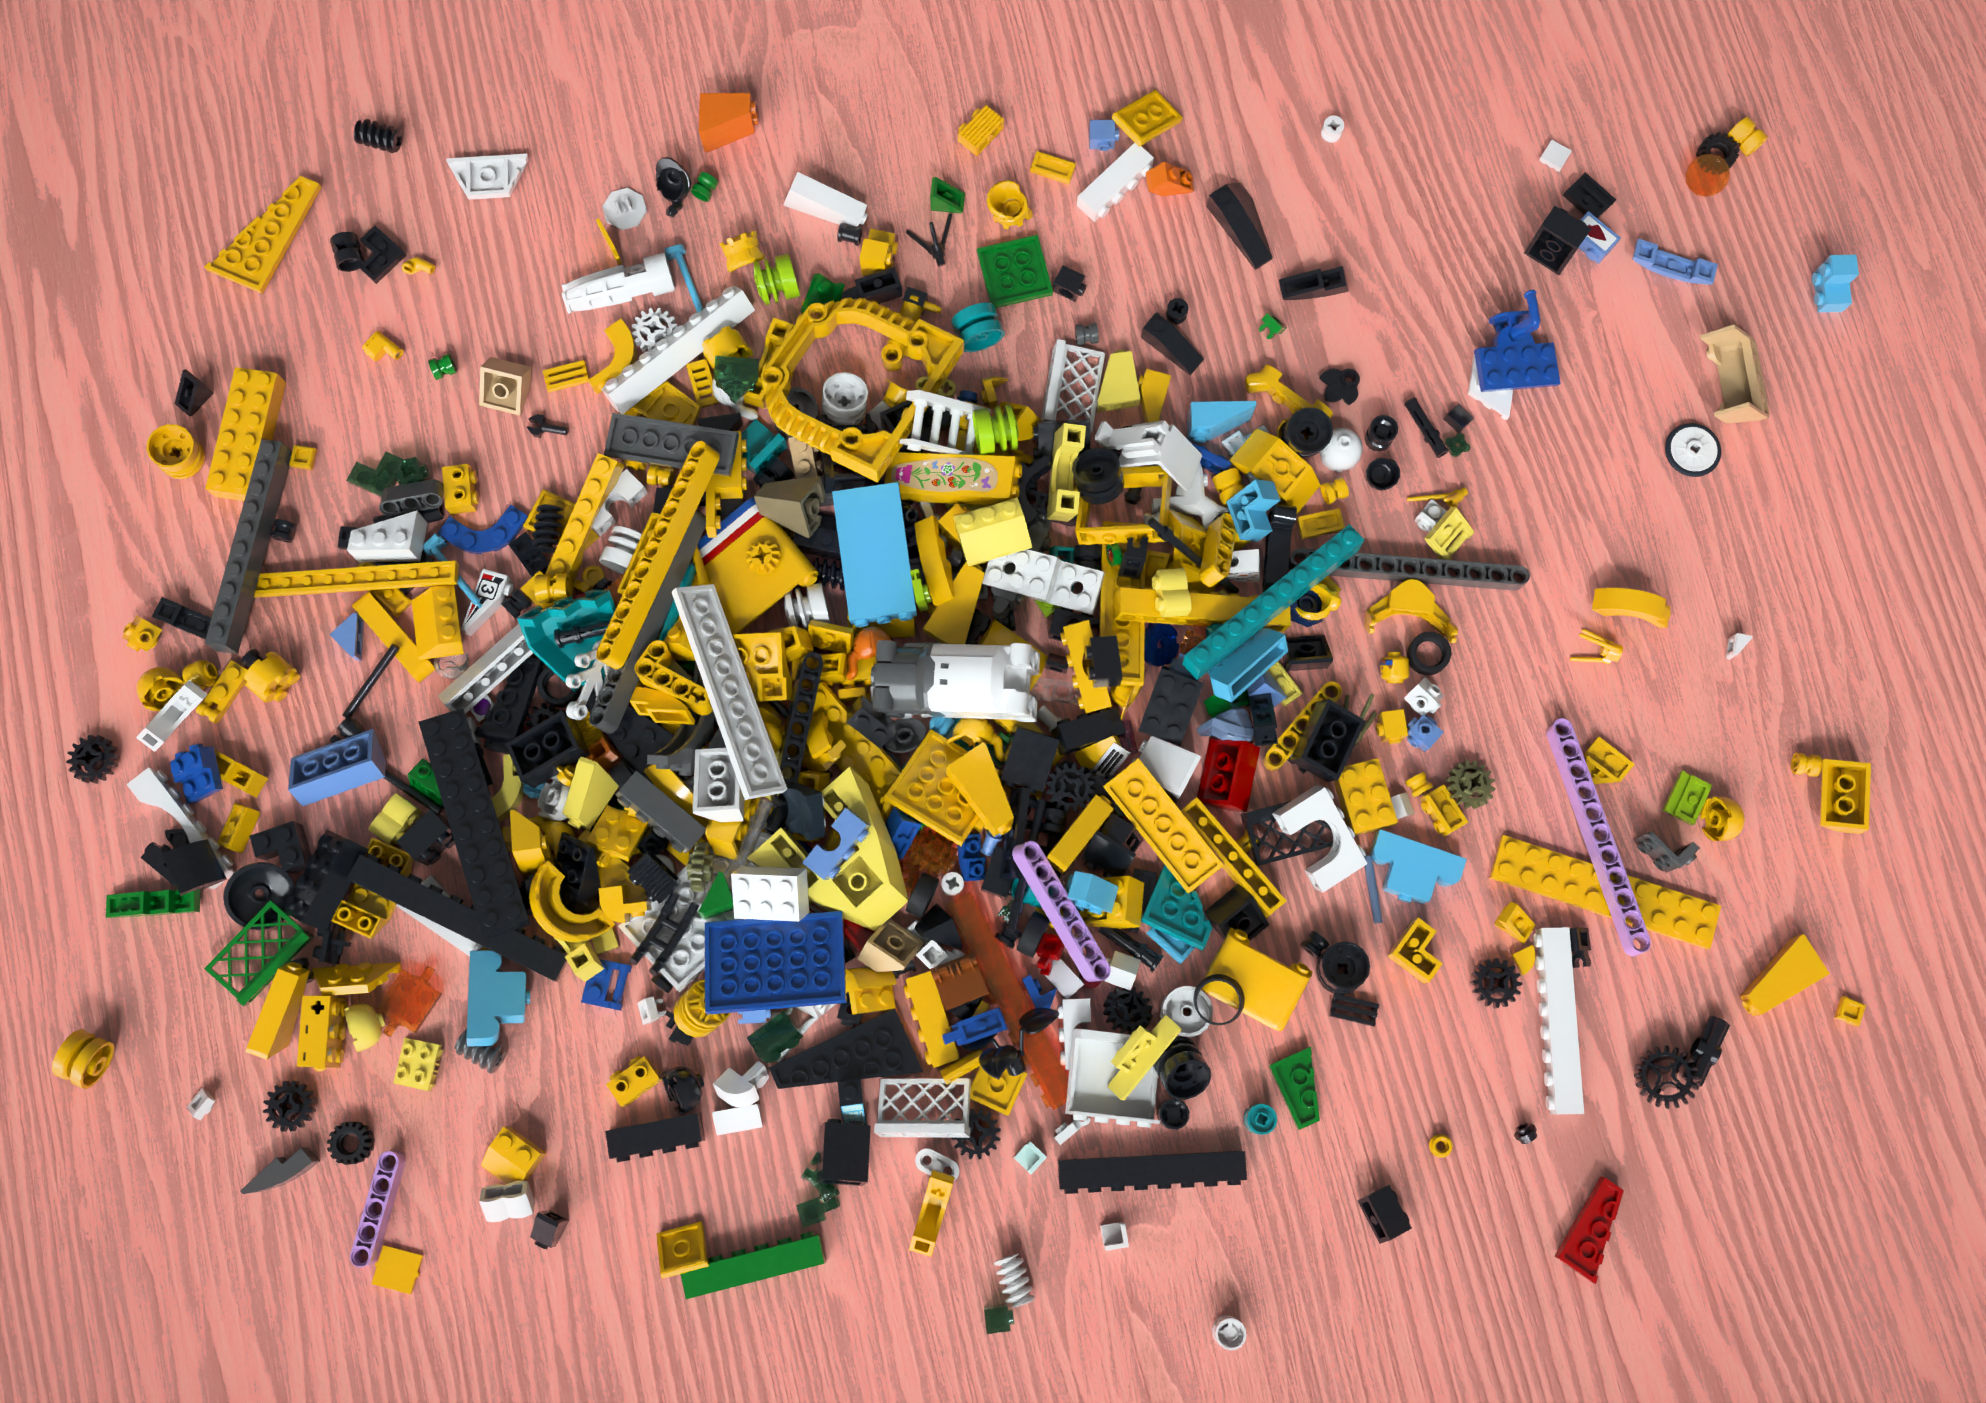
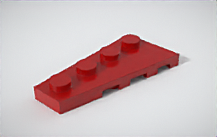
M1602 1176L1554 1256L1594 1284H1596L1598 1279L1597 1271L1599 1265H1602L1605 1256L1603 1251L1606 1241H1609L1611 1232H1609L1611 1224L1616 1219L1624 1192L1620 1187Z

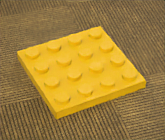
M930 729L886 793L884 800L959 846H962L979 820V817L946 775V770L949 764L968 751L953 742L947 743V738Z

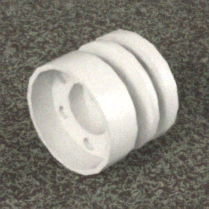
M836 373L829 377L824 383L821 413L822 415H827L828 424L832 423V426L860 425L865 419L867 385L860 377L852 373Z
M614 526L611 531L614 536H609L608 541L615 547H604L599 562L619 574H624L642 533L630 528Z
M816 583L807 587V596L802 595L799 587L795 588L797 598L793 599L791 591L785 595L784 607L790 627H799V624H803L804 629L808 631V624L811 620L831 624L822 583Z

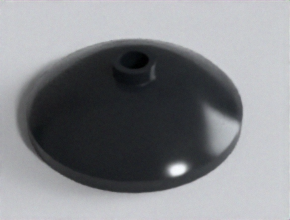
M265 862L248 864L233 873L227 881L223 894L224 906L231 919L245 927L270 900L284 910L286 900L295 890V884L291 876L277 865ZM258 889L264 890V894L260 896L256 895L255 892ZM272 908L265 913V924L278 923V913ZM261 926L252 927L251 929L261 930ZM265 926V929L272 928L274 926Z

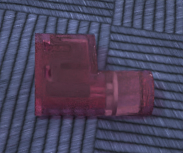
M1131 720L1122 721L1126 733L1118 738L1122 748L1130 752L1129 755L1136 754L1138 749Z

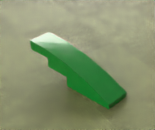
M201 889L182 896L178 890L140 891L106 895V918L200 912Z

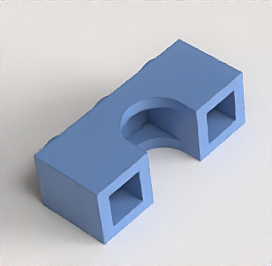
M845 808L831 825L839 832L841 837L838 848L828 851L822 845H816L803 861L804 865L823 880L834 879L840 872L841 868L839 866L844 859L848 861L855 853V849H853L858 842L862 843L870 833L868 829L871 825L849 808Z

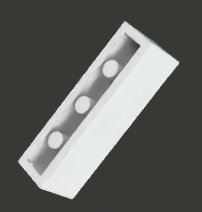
M1134 143L1078 195L1077 207L1094 222L1100 217H1105L1114 203L1116 205L1120 203L1124 198V194L1128 190L1132 191L1143 176L1146 177L1145 172L1153 168L1154 157L1142 146L1139 147Z

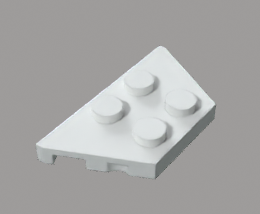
M527 154L447 158L446 161L468 200L510 197L529 161V157Z
M1474 354L1468 395L1475 400L1481 401L1488 409H1494L1502 415L1501 418L1507 420L1510 416L1513 390L1481 392Z

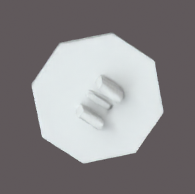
M629 188L611 192L602 206L606 222L620 230L639 226L647 213L643 196Z

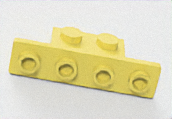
M1165 1015L1151 1032L1142 1026L1133 1031L1129 1040L1116 1052L1115 1057L1111 1060V1063L1120 1071L1108 1084V1088L1120 1100L1124 1101L1181 1032V1027Z

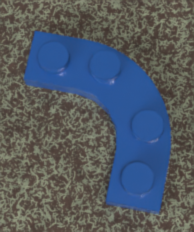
M510 504L498 522L484 531L469 529L449 516L437 534L467 553L482 554L491 551L496 552L506 547L516 538L528 516Z

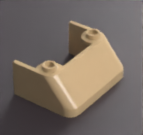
M1735 324L1700 335V339L1709 346L1706 349L1708 359L1710 361L1713 360L1717 364L1724 402L1720 403V408L1717 409V412H1714V416L1726 424L1760 421L1769 418L1770 412L1755 340Z

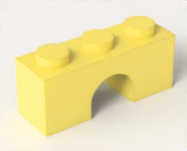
M554 937L568 954L565 958L574 974L586 982L604 969L589 941L568 942Z

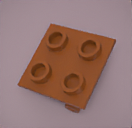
M973 952L930 969L946 1011L989 994Z

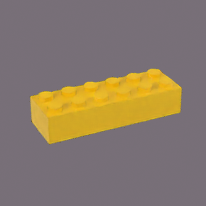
M235 367L205 487L213 496L239 501L245 500L261 439L273 440L286 382L278 373Z

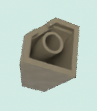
M821 476L765 483L754 496L759 514L804 537L810 538L820 526L822 516H819L818 512L820 503H824L825 500Z

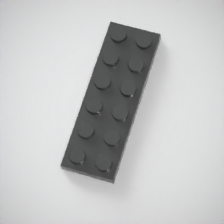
M612 413L604 455L610 458L682 469L692 446L698 441H703L720 454L719 462L713 474L731 477L739 433Z

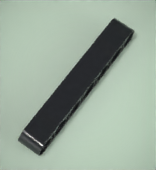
M816 652L803 656L798 665L783 741L777 761L781 773L784 767H789L792 771L790 779H786L783 776L786 786L798 782L823 667V659ZM807 658L814 659L816 663L815 669H810L807 666ZM803 679L811 683L809 691L802 688ZM799 701L806 704V711L804 713L799 712L797 709ZM794 723H798L802 728L799 735L794 734L792 731ZM789 745L796 747L797 754L795 757H791L787 753ZM777 794L770 795L774 804H788L787 800H779Z

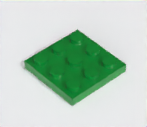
M1038 235L976 249L989 302L995 305V308L1053 295Z

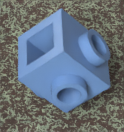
M1422 715L1419 719L1414 717L1407 725L1409 729L1407 731V741L1413 747H1419L1422 751L1426 752L1444 732L1437 727L1438 724L1434 719Z

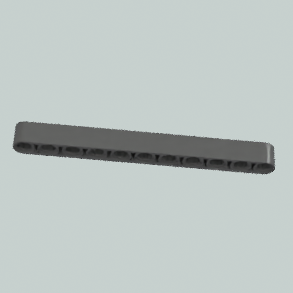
M697 509L626 662L619 669L610 668L589 717L590 724L607 734L614 733L619 727L639 681V677L634 670L635 664L649 644L657 639L674 600L672 591L675 588H679L705 529L706 516Z
M1299 548L1294 550L1289 558V569L1292 570L1299 565L1295 562V557L1305 560L1317 549ZM1355 553L1345 561L1348 566L1347 568L1339 566L1328 575L1401 582L1414 579L1425 584L1513 591L1521 589L1530 579L1528 569L1518 565ZM1360 563H1367L1369 570L1361 568ZM1382 564L1389 565L1391 571H1385L1382 568ZM1403 566L1411 567L1413 573H1407ZM1425 568L1433 569L1434 575L1428 574ZM1447 569L1455 571L1456 577L1450 576ZM1469 571L1477 573L1478 578L1471 577ZM1491 573L1498 574L1500 580H1495ZM1516 574L1520 576L1521 582H1517L1513 578V575Z

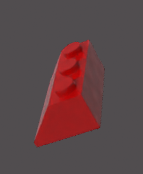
M1209 739L1197 798L1202 804L1227 811L1247 812L1260 747L1246 740Z

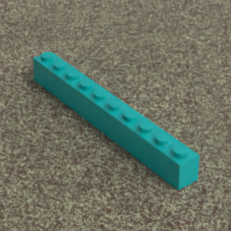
M1350 524L1185 654L1182 665L1196 680L1201 678L1357 553L1365 539Z

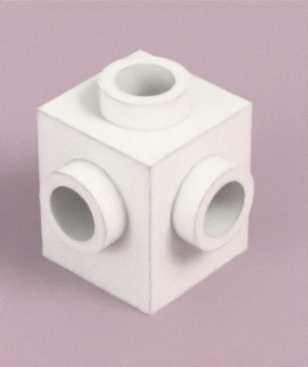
M1425 677L1404 699L1416 713L1425 716L1428 712L1433 714L1442 705L1439 701L1444 695L1437 685L1432 684Z

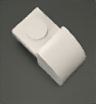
M757 1061L743 1076L728 1068L713 1085L718 1097L726 1103L735 1107H745L760 1099L757 1090L765 1085L769 1076L765 1065Z

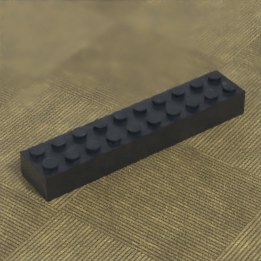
M464 709L419 721L418 723L484 938L489 939L531 925Z

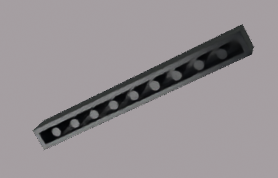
M368 853L367 857L359 855L347 880L555 982L558 981L568 962L565 958L566 951L556 945L552 949L545 945L546 940L536 935L533 938L524 935L526 930L522 928L485 939L473 904L469 908L462 904L463 899L451 894L450 898L442 895L443 889L433 884L428 888L421 884L422 879L412 874L406 877L400 874L402 869L390 863L388 867L379 864L381 859Z

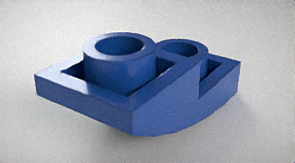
M970 833L962 846L957 844L959 864L964 881H978L985 878V857L980 856L981 834Z

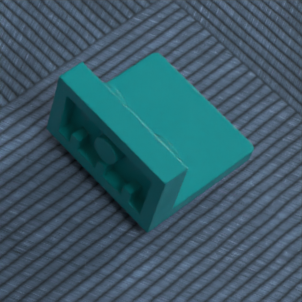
M757 419L742 432V439L747 440V452H743V458H747V468L754 475L762 469L766 470V464L774 456L778 458L788 448L784 437L779 433L775 436Z

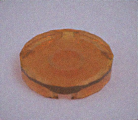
M1704 154L1693 159L1685 173L1686 184L1689 190L1703 197L1713 196L1721 192L1727 185L1730 177L1727 162L1714 154Z

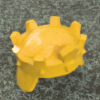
M1003 180L994 184L986 198L987 206L993 214L994 222L1002 224L1004 229H1009V226L1013 225L1020 227L1023 225L1025 218L1030 220L1033 217L1032 210L1028 206L1027 196H1024L1020 191L1019 184L1015 183V181Z
M751 231V234L744 232L733 238L730 237L726 239L727 245L723 242L719 243L727 258L728 272H734L739 267L754 261H761L765 258V254L759 248L760 244L756 231Z

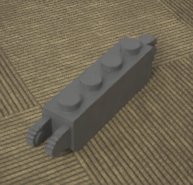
M1039 514V522L1028 529L1032 548L1028 550L1039 553L1049 550L1052 542L1049 536L1052 520L1046 519L1047 516ZM1013 562L1007 563L1004 568L1005 573H1014L1016 566ZM992 587L994 619L999 622L1005 621L1010 610L1015 612L1017 606L1022 605L1025 595Z

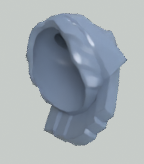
M1232 708L1199 726L1197 731L1201 736H1215L1221 740H1246L1249 742L1253 739L1254 727H1252L1247 710Z

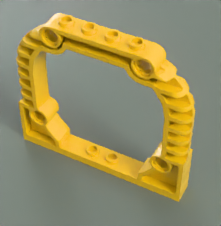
M848 297L838 302L832 300L825 305L813 303L807 307L803 314L798 316L793 329L788 330L781 346L778 345L776 347L773 357L762 368L761 381L763 391L766 394L768 413L776 426L787 435L793 436L797 440L831 455L833 461L878 483L903 444H899L900 439H907L912 432L916 409L914 402L912 401L909 408L906 407L904 409L901 421L892 434L884 430L877 433L862 434L859 429L854 427L840 431L800 412L789 404L786 398L791 390L790 374L816 338L829 336L839 324L855 323L869 327L906 345L909 357L914 360H921L926 368L929 378L921 390L937 394L964 353V340L921 319L915 322L909 317H904L896 311L889 310L886 306H881L877 302H871L865 298L852 299Z

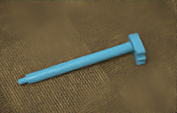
M678 244L664 248L667 261L677 260L696 311H702V303L683 258V255L686 253L684 245Z
M434 533L423 545V550L429 556L434 555L439 562L448 561L440 551L447 546V543L441 536ZM458 573L459 587L474 605L481 608L483 605L480 603V599Z

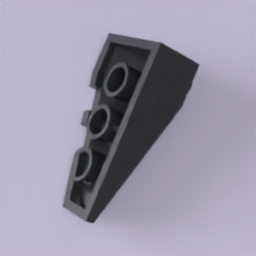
M1241 183L1225 184L1211 193L1206 207L1251 266L1257 270L1271 261L1273 257L1253 198Z

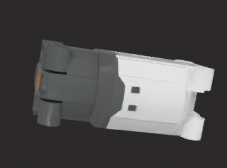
M877 641L875 661L877 663H874L871 669L872 687H874L872 710L885 713L886 717L904 718L906 713L929 714L933 717L1008 719L1021 722H1036L1037 700L1030 694L1031 675H1039L1040 653L1031 645L1024 643H1012L1010 645L926 644L924 647H899L895 641Z

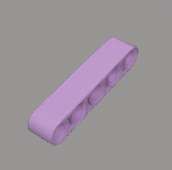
M386 1151L378 1159L350 1254L351 1263L356 1267L372 1265L378 1259L406 1159L400 1151ZM391 1155L396 1159V1164L393 1168L388 1165V1159ZM383 1179H387L389 1182V1188L386 1191L381 1188ZM377 1202L382 1205V1211L379 1215L374 1211V1206ZM369 1226H373L375 1229L373 1238H370L367 1234ZM363 1249L368 1252V1259L366 1262H364L360 1257L361 1251Z

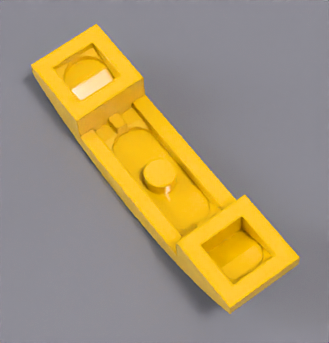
M650 764L644 769L648 778L659 790L702 826L707 828V825L712 823V819L693 814V790L677 775V771L656 769L654 764Z

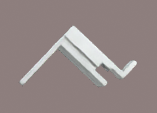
M1165 420L1134 424L1132 427L1113 429L1104 421L1100 423L1095 435V440L1103 448L1122 450L1119 457L1121 468L1159 464L1184 491L1190 489L1202 458V454L1174 425H1168Z

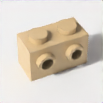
M795 437L788 438L796 479L813 476L822 477V463L818 457L820 450L797 440Z

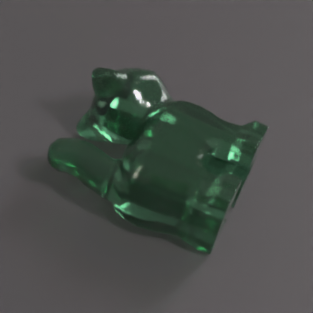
M818 1151L810 1162L812 1165L816 1164L817 1168ZM806 1168L800 1177L803 1180L809 1181L818 1190L819 1199L822 1202L833 1200L840 1194L837 1187L833 1184L817 1183V1169L812 1171Z

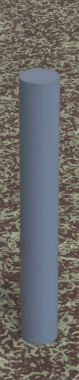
M1372 855L1364 857L1367 862L1364 868L1373 922L1378 924L1383 923Z

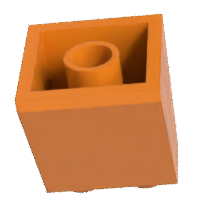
M700 93L699 135L705 152H711L755 133V125L759 124L758 112H756V102L752 101L750 93Z

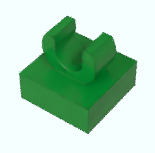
M1267 313L1261 319L1266 324H1262L1259 327L1260 332H1263L1265 328L1270 329V334L1266 337L1267 339H1272L1276 334H1282L1287 329L1272 313Z

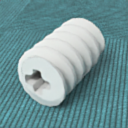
M1019 1253L994 1262V1265L1002 1266L996 1273L997 1275L1005 1276L999 1283L1007 1284L1008 1286L1002 1293L1010 1294L1005 1303H1013L1011 1308L1035 1300L1034 1295H1027L1032 1290V1287L1024 1286L1029 1281V1277L1021 1276L1027 1270L1026 1267H1019L1024 1262L1023 1258H1016Z

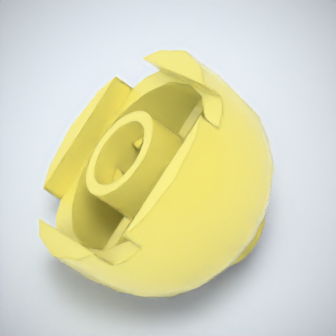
M356 1004L344 1008L350 1035L352 1034L353 1039L356 1040L353 1041L356 1051L360 1052L374 1046L382 1036L381 1027L386 1026L382 1013L377 1014L375 1009L368 1004Z

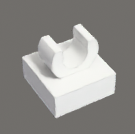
M649 997L637 1003L643 1025L650 1024L665 1015L666 1011L659 1012L656 1008V1005L661 1004L663 999L654 1000V997Z

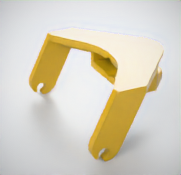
M1410 579L1404 581L1365 612L1364 627L1371 634L1374 633V625L1390 616L1412 615L1427 621L1444 635L1450 643H1456L1457 626L1435 603L1434 594L1418 580Z

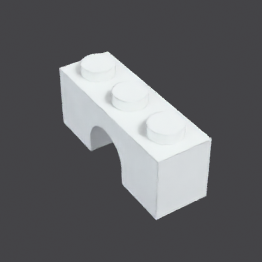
M627 469L621 473L616 486L605 500L592 526V529L600 537L616 523L613 516L609 513L612 503L622 500L631 507H634L648 494L645 487Z
M1090 998L1062 1000V1005H1058V1012L1060 1013L1058 1019H1063V1028H1059V1042H1064V1051H1060V1065H1065V1070L1070 1068L1073 1029L1080 1023L1091 1022Z

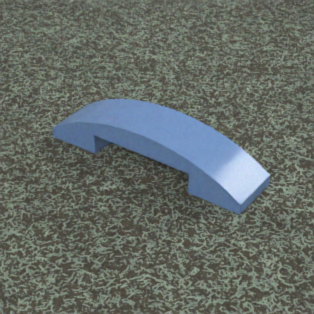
M1639 238L1636 241L1632 258L1636 263L1652 272L1696 284L1712 285L1718 264L1697 258L1695 261L1658 250L1657 244Z

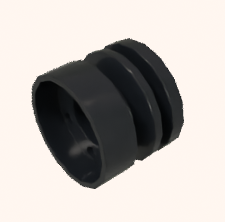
M1303 408L1297 411L1285 423L1282 430V441L1301 458H1309L1318 454L1330 443L1333 436V425L1330 418L1317 408ZM1304 430H1307V434L1310 435L1306 439L1301 434Z
M1347 941L1338 942L1330 946L1318 960L1316 967L1317 979L1322 987L1330 993L1339 995L1350 994L1360 987L1369 976L1370 962L1365 951L1357 944ZM1343 966L1345 968L1344 973L1339 974L1337 970Z
M1177 1036L1153 1065L1167 1093L1178 1100L1196 1097L1210 1083L1211 1070L1202 1057L1197 1045L1192 1039Z

